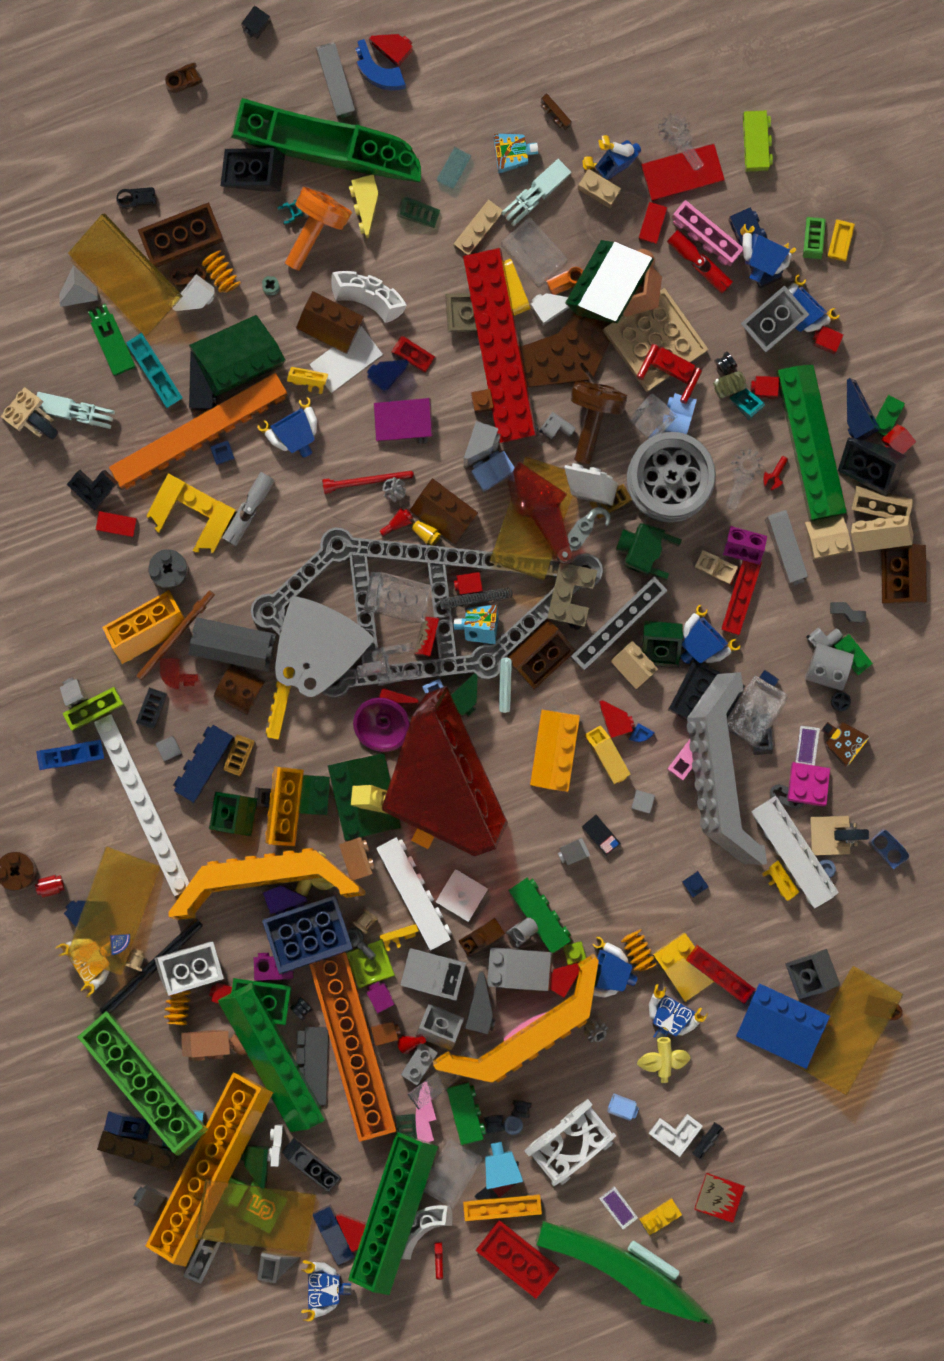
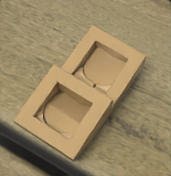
M704 550L695 565L696 569L729 585H732L739 570L738 566Z

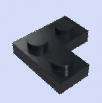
M79 470L67 483V486L95 511L119 482L106 470L101 471L94 481Z

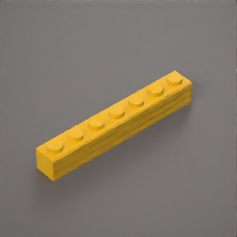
M286 667L283 670L284 677L288 679L293 678L295 670L292 667ZM277 681L276 688L278 689L277 693L274 692L273 699L275 702L271 705L270 711H272V715L268 718V723L270 724L269 728H266L265 734L268 738L279 740L291 685L286 686Z

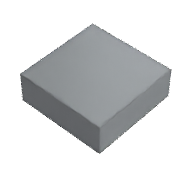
M636 790L631 808L650 814L655 795Z

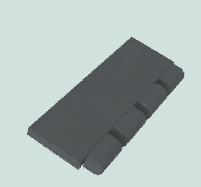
M305 1027V1031L297 1030V1044H304V1048H297L296 1062L297 1064H304V1067H299L319 1104L326 1105L327 1027Z

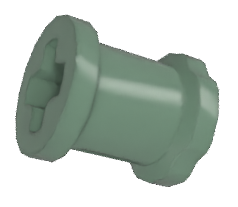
M267 276L262 281V288L265 294L274 296L279 292V282L274 276ZM267 283H274L275 288H268Z

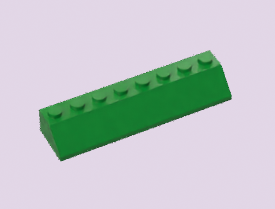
M814 365L780 369L776 372V376L779 377L780 394L809 521L846 514L847 511Z
M250 983L219 999L218 1002L263 1084L266 1089L273 1092L271 1098L290 1132L307 1130L325 1121L324 1111L254 984Z
M396 1132L348 1281L374 1293L390 1295L438 1146Z

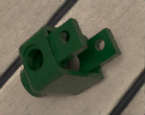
M640 523L635 533L623 529L616 551L627 554L624 561L625 567L644 576L650 574L667 580L669 573L653 568L652 564L660 557L662 551L661 541L679 547L682 539L666 534L664 529Z

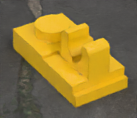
M291 367L287 382H292L295 385L307 384L309 392L312 391L313 386H317L319 394H322L328 374Z
M778 860L762 873L763 877L766 875L772 876V880L768 884L771 886L776 883L779 893L787 901L799 893V890Z
M413 924L382 934L380 939H383L386 950L390 951V940H393L397 948L401 946L399 937L404 936L405 939L415 937V932L419 930L417 924Z
M671 1198L639 1219L648 1234L652 1235L682 1216Z

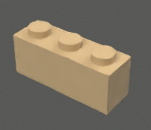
M856 486L852 510L885 518H893L898 515L910 516L913 501L910 498L893 494L885 496L875 490Z
M898 515L893 518H878L872 521L852 523L851 536L855 553L907 546L913 543L914 534L909 515Z

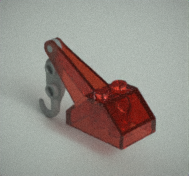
M521 462L516 465L507 481L513 508L516 509L515 511L519 515L527 516L534 520L560 563H567L572 556L571 552L580 549L593 529L596 515L603 514L605 516L606 526L610 523L609 512L604 508L597 507L579 519L567 535L560 506L567 493Z

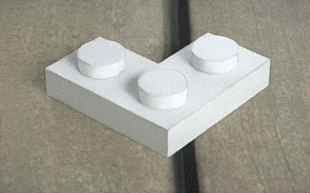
M686 1114L676 1129L659 1118L649 1134L680 1157L703 1126Z
M275 1124V1128H271L270 1140L274 1141L272 1148L268 1149L267 1161H271V1166L278 1167L281 1160L283 1125Z

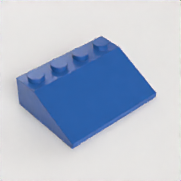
M759 983L736 1036L807 1069L830 1016Z

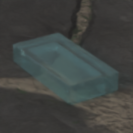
M454 147L436 181L453 190L471 159V155Z

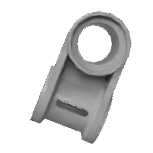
M528 917L506 931V934H510L516 942L515 946L518 948L538 932V926L533 919Z

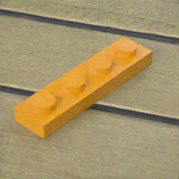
M540 1194L463 1201L465 1221L542 1214Z

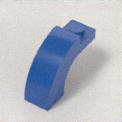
M365 39L357 41L356 53L359 59L362 58V60L357 61V67L369 83L380 89L390 91L406 88L399 67L385 69L378 66L371 58Z
M101 740L36 751L39 770L66 767L104 759Z

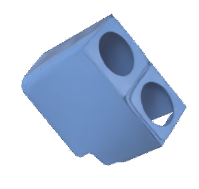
M882 829L868 842L893 870L909 858V853L887 830ZM877 836L886 837L888 844L884 849H878L875 846L874 840ZM898 850L901 854L900 861L891 863L887 857L889 851Z

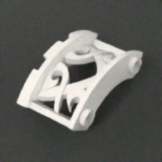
M588 1099L576 1106L555 1128L548 1130L524 1150L528 1156L532 1155L552 1180L551 1184L553 1186L558 1183L561 1185L566 1183L571 1178L570 1175L588 1162L599 1151L608 1149L613 1144L611 1140L616 1137L615 1133H611L591 1108L592 1103ZM584 1113L593 1124L588 1126ZM577 1124V1129L582 1126V1130L573 1132L571 1126ZM594 1127L604 1137L599 1142L594 1141V1137L598 1135L597 1133L589 1134V1130ZM564 1131L571 1136L583 1134L580 1154H560L563 1147V1139L560 1133ZM554 1140L559 1143L556 1151H552L555 1146H551V1142ZM589 1145L595 1147L587 1154ZM541 1152H543L550 1158L546 1160V1158L542 1155ZM554 1159H557L556 1168L559 1165L564 1166V1170L560 1174L550 1165ZM568 1162H576L573 1166L569 1168Z

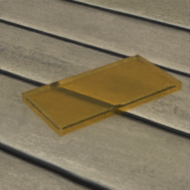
M105 213L100 215L68 252L70 257L145 336L155 329L183 297Z
M525 456L490 563L541 580L545 579L573 496L571 495L565 469Z
M106 846L66 956L117 975H122L160 866ZM130 934L128 946L122 952L111 955L110 936Z
M852 966L826 1012L830 1019L807 1069L799 1065L796 1066L841 1093L848 1095L904 994Z
M205 1180L195 1238L306 1252L316 1195L313 1193L266 1187L261 1189L259 1186Z

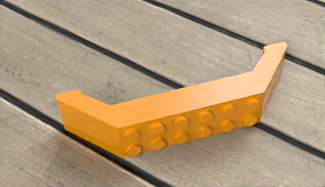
M313 848L302 849V853L285 851L283 855H275V853L264 854V858L247 856L242 861L232 858L227 859L226 863H219V861L207 862V865L201 866L172 906L168 915L175 920L196 918V912L213 892L325 878L340 890V895L346 898L364 896L366 894L362 887L323 854L313 850Z
M592 954L578 963L580 970L574 995L480 1058L452 1055L448 1050L433 1061V1066L436 1070L491 1083L495 1080L497 1083L507 1077V1072L518 1070L523 1066L522 1062L527 1059L529 1061L533 1060L539 1055L538 1052L540 1050L551 1048L555 1045L554 1041L559 1037L564 1039L571 1034V1029L576 1026L580 1028L588 1022L586 1019L590 1017L599 960Z

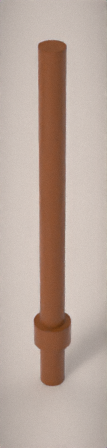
M211 590L193 605V610L137 674L139 679L143 680L199 613L202 614L207 608L206 605L215 596Z

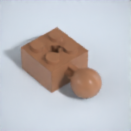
M639 249L637 251L652 257L654 260L624 311L623 315L625 317L658 308L662 276L654 269L655 257L647 249Z
M225 1030L181 1033L182 1055L189 1057V1060H205V1056L212 1059H223L224 1055L230 1054L229 1049H233L240 1055L247 1054L236 1033L231 1038L228 1036V1031Z

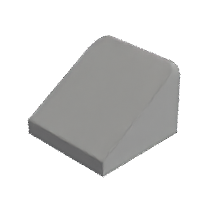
M174 736L156 743L164 761L182 754Z

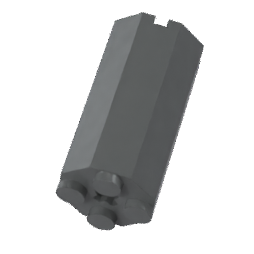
M196 617L188 655L265 672L269 671L270 661L268 659L273 657L274 648L271 645L275 643L276 634Z

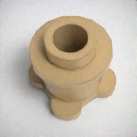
M133 948V951H128V959L122 965L142 972L140 967L146 957L143 956V951Z

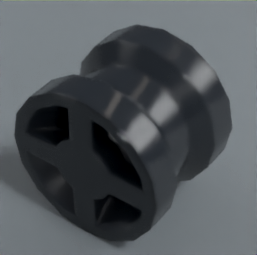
M727 351L723 354V357L714 360L716 366L725 376L729 373V370L738 367L734 358Z
M845 692L835 693L831 698V706L837 711L847 710L851 705L850 696Z
M302 997L298 999L295 1005L290 1007L302 1021L306 1019L308 1013L314 1011Z
M513 1100L514 1109L511 1111V1116L529 1118V1108L532 1103Z
M503 1115L484 1117L487 1123L486 1133L505 1131V1127L502 1125Z

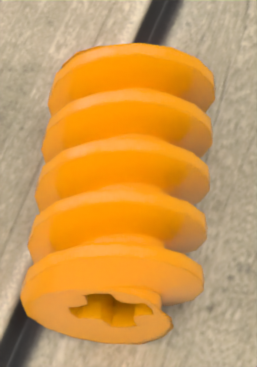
M219 250L209 255L202 262V265L207 267V273H212L210 278L215 280L214 285L220 286L218 288L219 293H227L238 287L241 281L234 282L237 275H230L233 268L226 269L229 262H222L225 255L218 256L221 252Z
M642 929L624 936L621 940V943H627L624 950H631L627 957H634L630 964H637L633 971L640 972L657 965V963H650L654 956H647L651 949H644L648 942H641L645 936L638 935Z
M190 990L169 995L172 998L166 1000V1003L170 1004L171 1007L165 1008V1011L170 1014L164 1016L165 1019L169 1020L168 1024H188L183 1018L188 1017L189 1014L183 1011L189 1009V1006L184 1003L190 1002V998L185 996L191 994Z

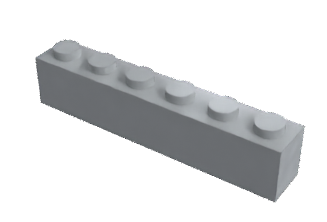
M653 577L570 658L585 671L668 590Z

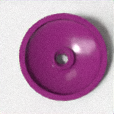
M373 698L359 706L354 715L353 728L357 738L365 746L375 751L388 752L399 748L405 743L410 733V720L406 711L396 702L386 698Z

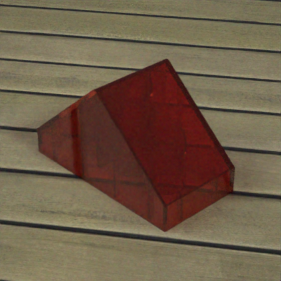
M447 686L426 693L411 718L382 805V811L475 857L497 848L508 821Z

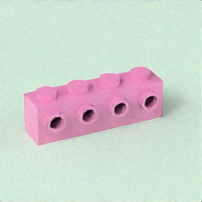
M685 200L673 214L674 225L679 229L684 228L689 232L687 235L692 240L701 242L703 249L710 254L713 252L718 256L717 260L724 266L728 265L731 267L743 252V247L688 201Z

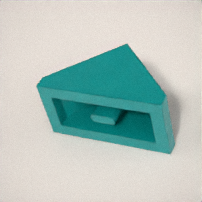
M747 388L730 397V400L748 421L765 406L764 402Z

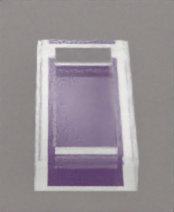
M800 726L796 763L815 766L820 728Z
M615 1186L599 1198L622 1229L638 1219Z

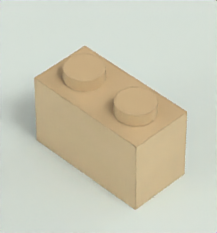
M590 169L587 170L578 185V190L608 208L612 207L621 191L620 187Z
M633 641L611 660L613 665L635 689L658 670L654 663L649 660Z

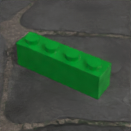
M526 877L508 891L525 916L536 922L538 935L553 954L571 941L569 937L572 935L566 926L563 928L560 926L558 921L561 919L555 910L552 912L549 910L547 905L550 903L544 894L539 895L536 890L539 887L534 879L529 880Z

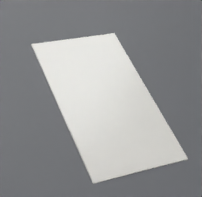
M361 326L347 354L332 347L313 361L310 366L316 372L328 374L325 386L332 393L383 354Z

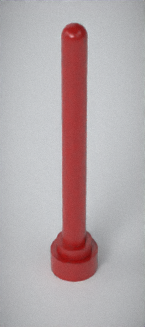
M403 471L340 481L327 478L322 479L324 494H330L338 488L380 483L393 479V477L401 480L409 479L414 476V472Z

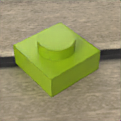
M581 941L563 946L568 965L586 959Z

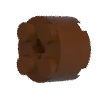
M10 852L0 858V884L4 888L14 891L23 890L34 882L36 878V865L28 854ZM13 867H19V875H13Z

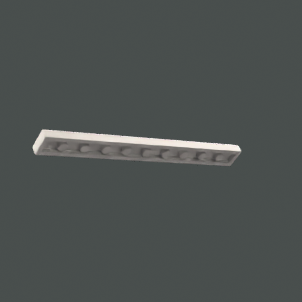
M112 714L95 721L94 724L175 897L183 893L190 882Z

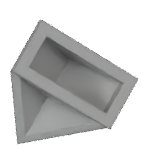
M74 265L59 294L60 307L98 300L97 287Z
M263 1250L257 1280L276 1283L301 1257Z

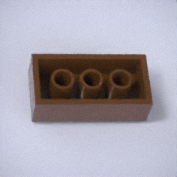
M209 202L138 229L153 269L224 242Z

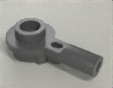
M356 927L350 928L348 934L352 946H357L370 960H373L376 954L363 941V932Z

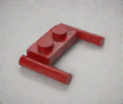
M652 344L636 377L644 380L650 365L687 384L680 399V402L687 404L702 370L695 368L694 364L665 348H659L656 344Z

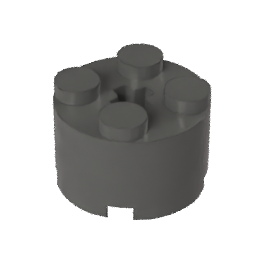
M163 549L151 558L148 572L151 579L159 587L174 589L180 587L188 577V564L185 558L177 551ZM170 565H172L171 568L173 572H167V574H165V566L169 567Z

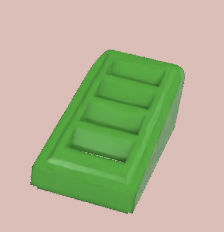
M806 218L803 247L804 258L822 259L826 219ZM810 225L821 226V229L810 228ZM809 233H817L820 234V236L809 235ZM808 241H818L819 243H808Z

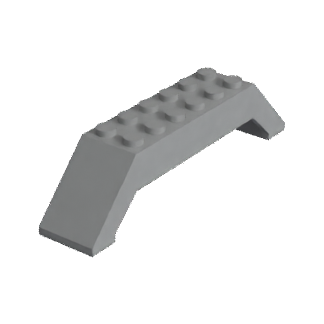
M741 672L717 674L687 717V730L690 736L689 747L692 752V768L695 773V788L698 794L697 805L701 816L700 826L706 836L741 863L764 865L767 864L765 845H759L742 830L726 716L738 693L743 691Z

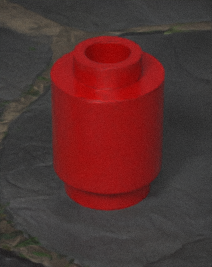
M52 875L38 879V883L35 884L37 895L41 894L42 898L59 894L65 890L61 875Z

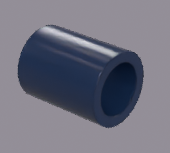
M764 670L757 681L772 690L779 679L767 670Z

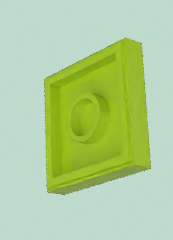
M382 940L367 945L376 954L373 960H370L360 948L347 952L358 989L395 976Z

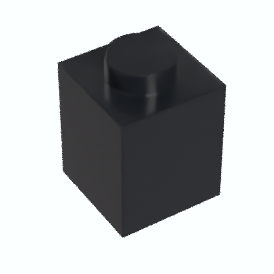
M254 5L241 23L244 29L243 32L250 38L254 36L258 39L271 22V18Z

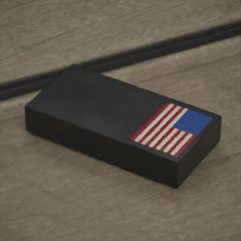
M597 814L581 826L606 856L621 844Z

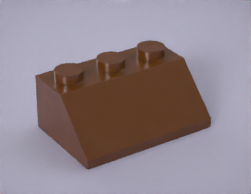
M312 291L296 329L347 354L364 322V316Z
M433 478L409 510L429 526L438 529V532L454 545H456L478 516L476 510Z
M912 544L881 549L882 604L927 602L926 545Z
M546 619L506 657L512 660L513 668L535 689L576 650L561 631Z

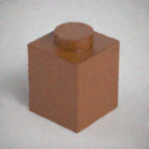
M490 389L471 392L474 414L492 411L493 402Z
M394 1020L371 1026L376 1046L398 1040V1035H401L399 1025L394 1024Z

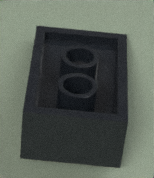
M275 148L225 149L220 186L264 192L281 191L285 154Z
M849 437L837 471L887 496L897 489L907 456L889 447Z

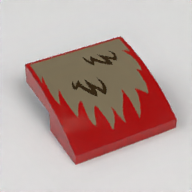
M422 618L414 652L415 655L430 657L439 618Z
M706 1173L694 1210L734 1223L746 1186Z

